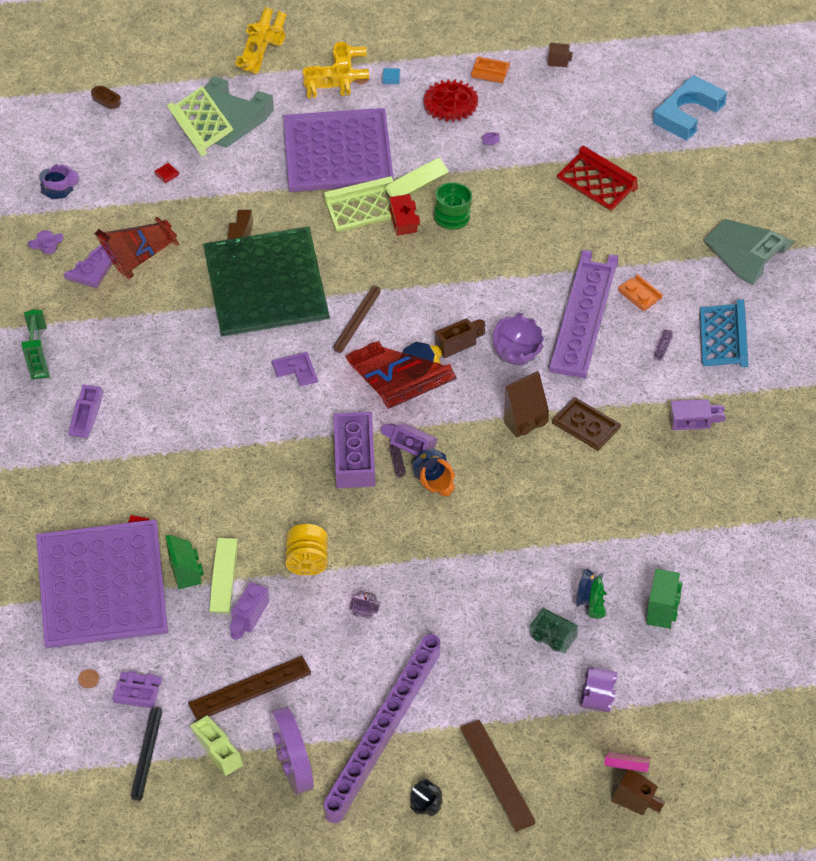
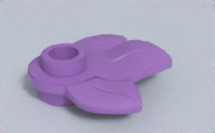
M43 230L37 234V239L29 241L28 245L32 249H40L44 254H51L56 251L57 244L63 241V235L61 233L53 235L51 231Z

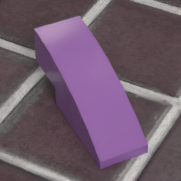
M82 384L80 397L76 400L68 433L69 436L88 438L101 405L104 393L101 387Z

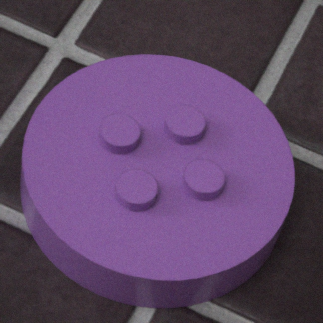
M284 707L271 711L270 723L277 748L276 754L279 762L281 761L284 774L295 795L313 790L314 783L310 762L300 730L289 707Z

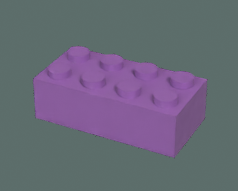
M372 412L333 413L337 488L376 487Z

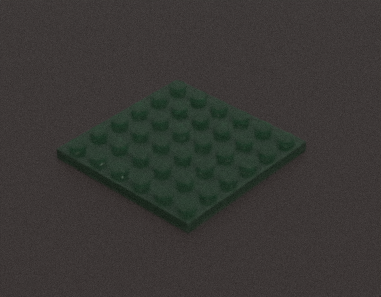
M310 226L203 243L221 337L330 319Z

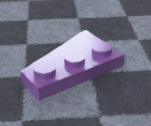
M103 242L89 253L87 259L83 262L79 261L72 271L68 270L65 272L64 279L98 288L120 254V246Z

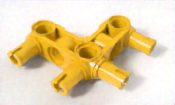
M264 6L260 21L258 20L254 24L250 23L247 25L249 29L246 28V32L249 34L243 55L236 58L239 60L235 61L238 67L257 74L261 68L266 46L269 43L281 46L285 40L283 25L287 16L286 13L277 11L274 24L270 26L269 23L274 10Z
M337 42L333 49L334 65L304 68L302 74L303 85L307 91L306 96L311 99V94H313V98H316V89L340 87V94L345 96L346 91V95L349 96L351 94L350 84L354 80L369 79V68L354 69L351 65L352 57H367L366 46L351 47L346 42Z

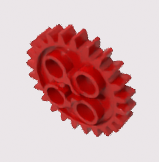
M447 79V82L441 80V84L435 82L434 86L430 85L429 90L426 89L423 102L428 115L433 114V118L439 117V121L445 119L448 122L451 119L452 122H455V119L461 121L462 117L468 119V115L472 116L473 112H476L478 95L473 86L469 87V83L463 84L462 80L457 83L456 79L450 82Z

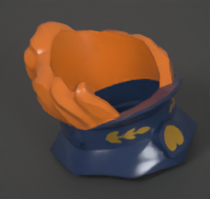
M434 448L420 452L413 462L414 477L419 479L424 488L430 492H438L441 496L445 497L450 496L455 489L453 483L455 473L447 462L446 454Z

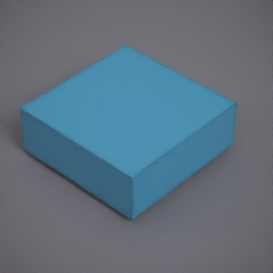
M383 68V84H400V68Z

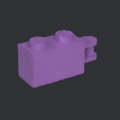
M709 399L671 401L670 417L672 430L711 429V423H720L726 420V415L723 413L725 411L724 406L710 405Z
M390 423L383 425L381 428L382 434L391 438L390 444L416 456L422 451L435 449L438 438L407 424L396 425Z
M252 582L248 584L231 612L232 622L230 624V631L233 639L238 640L242 638L245 631L252 632L269 604L268 588Z

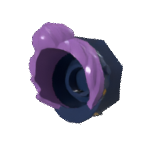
M57 163L50 169L42 170L39 174L41 194L49 197L51 200L66 198L73 191V186L79 182V176L76 171L72 170L69 166L58 165Z

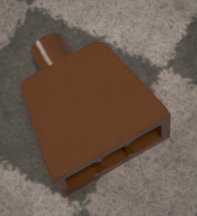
M629 769L626 771L611 801L640 815H644L647 808L660 813L665 804V801L654 796L658 789L656 784L636 771Z

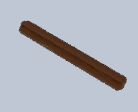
M373 285L333 345L335 352H343L381 293L379 286Z

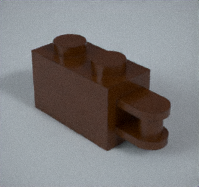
M466 318L435 331V346L441 349L443 358L476 345V338L485 334V321L478 319L470 322Z

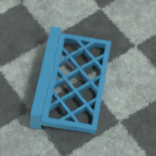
M739 299L737 304L700 307L703 366L741 363V367H749L744 299ZM726 311H734L730 317L724 315ZM705 313H714L715 315L709 319L705 316ZM719 317L725 320L721 325L715 323ZM729 323L734 326L730 331L724 328ZM710 325L716 328L711 333L705 330ZM720 331L726 334L721 339L715 336ZM730 337L735 340L731 345L725 342ZM710 339L717 342L712 347L706 344ZM720 345L726 348L722 353L716 350ZM731 351L736 354V357L728 358L726 355ZM711 353L717 356L715 359L707 360Z

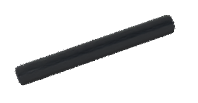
M154 706L150 710L131 790L132 800L141 801L143 798L162 717V708Z

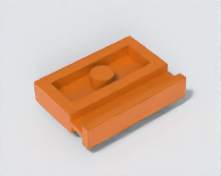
M477 57L473 71H471V77L504 83V79H506L510 69V63Z
M638 274L635 278L629 279L618 287V291L642 311H645L659 299L663 298L661 292Z

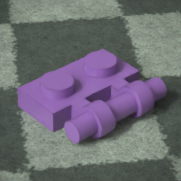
M129 671V673L121 672L120 680H126V682H117L113 703L146 708L154 707L159 688L158 686H153V684L161 685L162 677H157L155 674L150 673L147 675L137 674L136 671Z

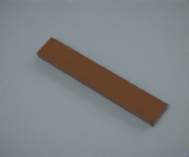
M300 656L188 702V705L197 722L206 716L210 717L311 675V670L303 656Z
M480 719L461 726V733L515 832L535 825V819Z

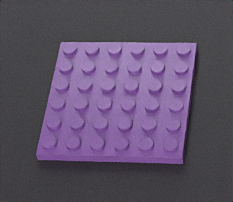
M385 108L283 115L289 192L339 189L392 176L394 181Z
M157 520L36 534L45 648L168 633Z

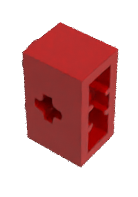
M410 194L389 197L388 207L396 236L416 233L418 225H420L419 215L415 214V200L411 199Z

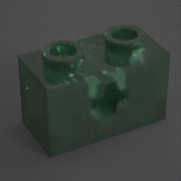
M542 608L530 624V636L537 642L549 645L554 651H560L565 654L578 637V625Z

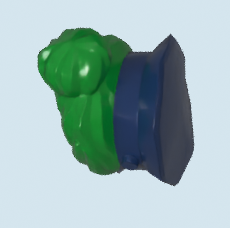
M587 568L582 571L576 606L588 605L587 614L589 617L601 619L606 616L603 596L607 595L602 582L603 573L594 575Z

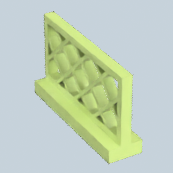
M203 86L174 105L171 102L167 105L201 156L207 154L205 149L233 131V128ZM204 93L202 100H196L199 95ZM186 104H190L188 110L181 109ZM195 104H201L199 110H193ZM205 105H211L210 110H204ZM191 114H197L195 120H189ZM201 115H208L207 119L200 120ZM212 115H218L217 121H211ZM198 125H204L203 130H197ZM209 125H215L213 131H207ZM220 125L227 126L224 130L218 131ZM205 135H212L211 139L204 142Z
M392 176L324 192V204L328 208L336 232L392 219L390 211H387L389 209V199L382 197L383 194L387 193L385 187L394 182ZM368 197H373L376 199L374 204L369 203L365 200ZM356 201L359 205L355 208L350 206L349 203ZM379 201L387 203L385 209L376 206ZM339 205L342 206V209L338 212L333 210L332 206ZM362 205L370 207L368 213L359 210ZM345 209L353 211L351 217L343 214ZM373 210L381 212V215L377 217L370 214ZM356 214H359V215H362V216L365 217V218H364L363 220H361V221H358V220H355V219H354V217L356 216ZM339 218H342L348 222L339 226L337 221Z

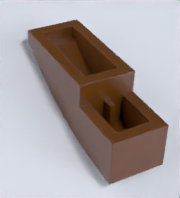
M237 210L236 223H229L227 239L228 260H233L240 253L250 237L253 227L252 210Z

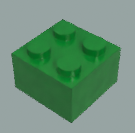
M661 569L655 570L648 605L647 625L671 629L672 621L676 622L683 582L679 581L680 573Z

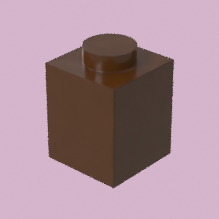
M550 43L548 66L568 68L569 61L572 62L573 51H570V44Z

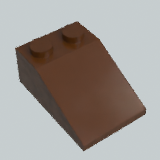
M538 371L505 386L504 423L516 438L527 435L530 431L543 427L549 422V408Z

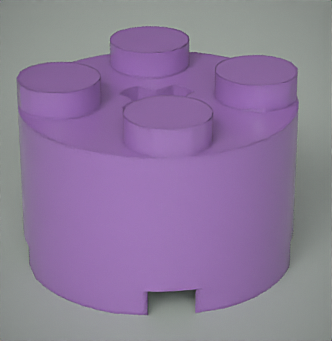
M588 666L584 677L587 679H585L582 687L581 707L610 712L611 704L615 699L616 690H613V687L616 684L618 672Z

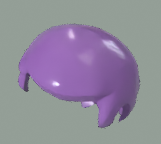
M517 312L514 317L501 319L493 331V345L497 354L505 362L513 365L528 364L529 361L535 359V356L544 347L542 344L544 340L541 334L542 329L536 325L533 318H525L522 316L524 313Z

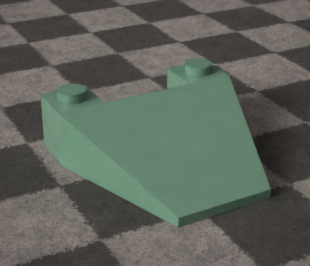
M215 76L205 86V90L233 128L232 132L214 144L227 148L265 122L274 111L273 95L257 91L253 98L248 101L230 95L228 81ZM205 105L204 110H210L211 105ZM201 115L200 120H206L208 115ZM212 115L211 121H217L218 115ZM198 125L197 130H203L204 125ZM209 125L207 131H213L215 125ZM220 125L218 131L224 130L227 126ZM205 135L204 140L208 141L212 135Z

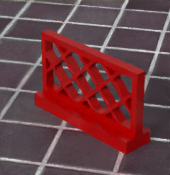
M584 145L579 148V154L557 175V179L610 211L631 191L635 192L638 189L636 176ZM579 161L586 164L584 167H575ZM597 170L599 174L589 176L588 171ZM576 172H587V176L576 177ZM567 173H574L575 177L566 178L564 176ZM610 178L613 183L602 184V179ZM600 179V184L590 185L589 180ZM588 181V186L581 187L577 185V182ZM623 186L626 188L622 192H616L615 187ZM604 188H614V193H603ZM601 189L602 194L594 195L591 193V190ZM615 197L611 204L604 201V198Z

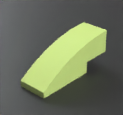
M209 716L190 725V729L199 743L225 776L244 766L240 753L229 743L227 735Z

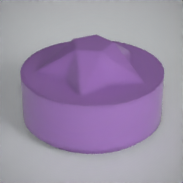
M496 132L484 134L482 136L483 144L492 146L500 141L499 134Z

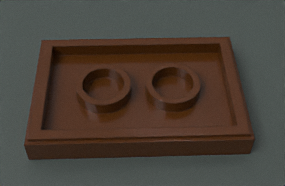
M576 397L552 419V424L597 451L621 428L620 423Z

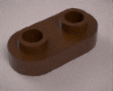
M104 86L92 88L91 97L95 102L109 109H115L121 105L120 95Z

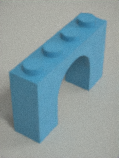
M693 75L688 80H685L683 85L676 89L669 98H666L660 107L654 110L653 124L688 141L697 132L698 119L684 113L679 107L684 104L694 103L717 113L726 104L727 91Z

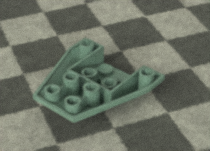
M724 219L704 238V242L739 278L752 285L763 275L766 262L778 251L784 254L794 244L792 239L781 233Z

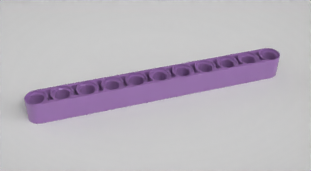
M428 634L421 640L325 799L324 812L328 822L338 823L344 818L440 656V639L438 636Z

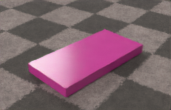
M608 752L605 756L604 765L647 772L650 767L651 758Z

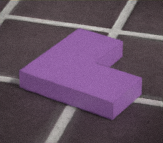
M308 352L271 360L276 377L295 373L300 387L318 382Z

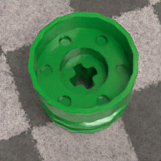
M448 182L440 185L435 192L434 221L442 228L449 230L465 227L470 220L472 206L471 190L457 182Z

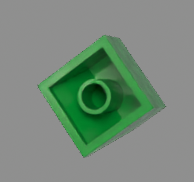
M165 535L168 557L178 590L202 584L201 576L204 575L202 565L197 564L196 561L199 560L197 549L192 548L190 541L172 535Z

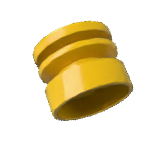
M300 524L289 529L286 534V568L296 575H317L323 572L328 565L327 532L313 524Z

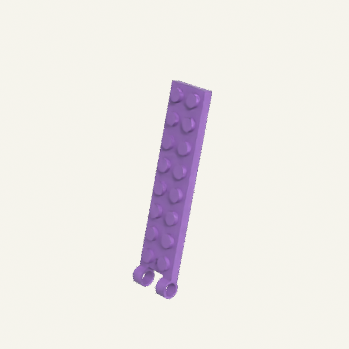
M583 249L549 372L580 378L587 377L615 270L617 269L619 255L609 254L608 262L605 264L591 261L592 251Z

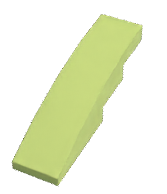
M439 157L387 185L385 190L390 197L405 194L411 195L420 188L431 184L434 180L443 177L449 171Z
M218 538L210 613H231L238 539Z

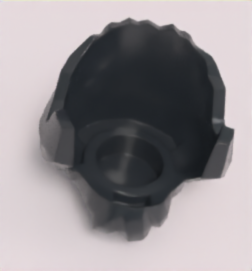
M428 779L418 781L410 794V803L413 805L410 808L417 815L427 814L433 817L441 810L443 802L441 788Z

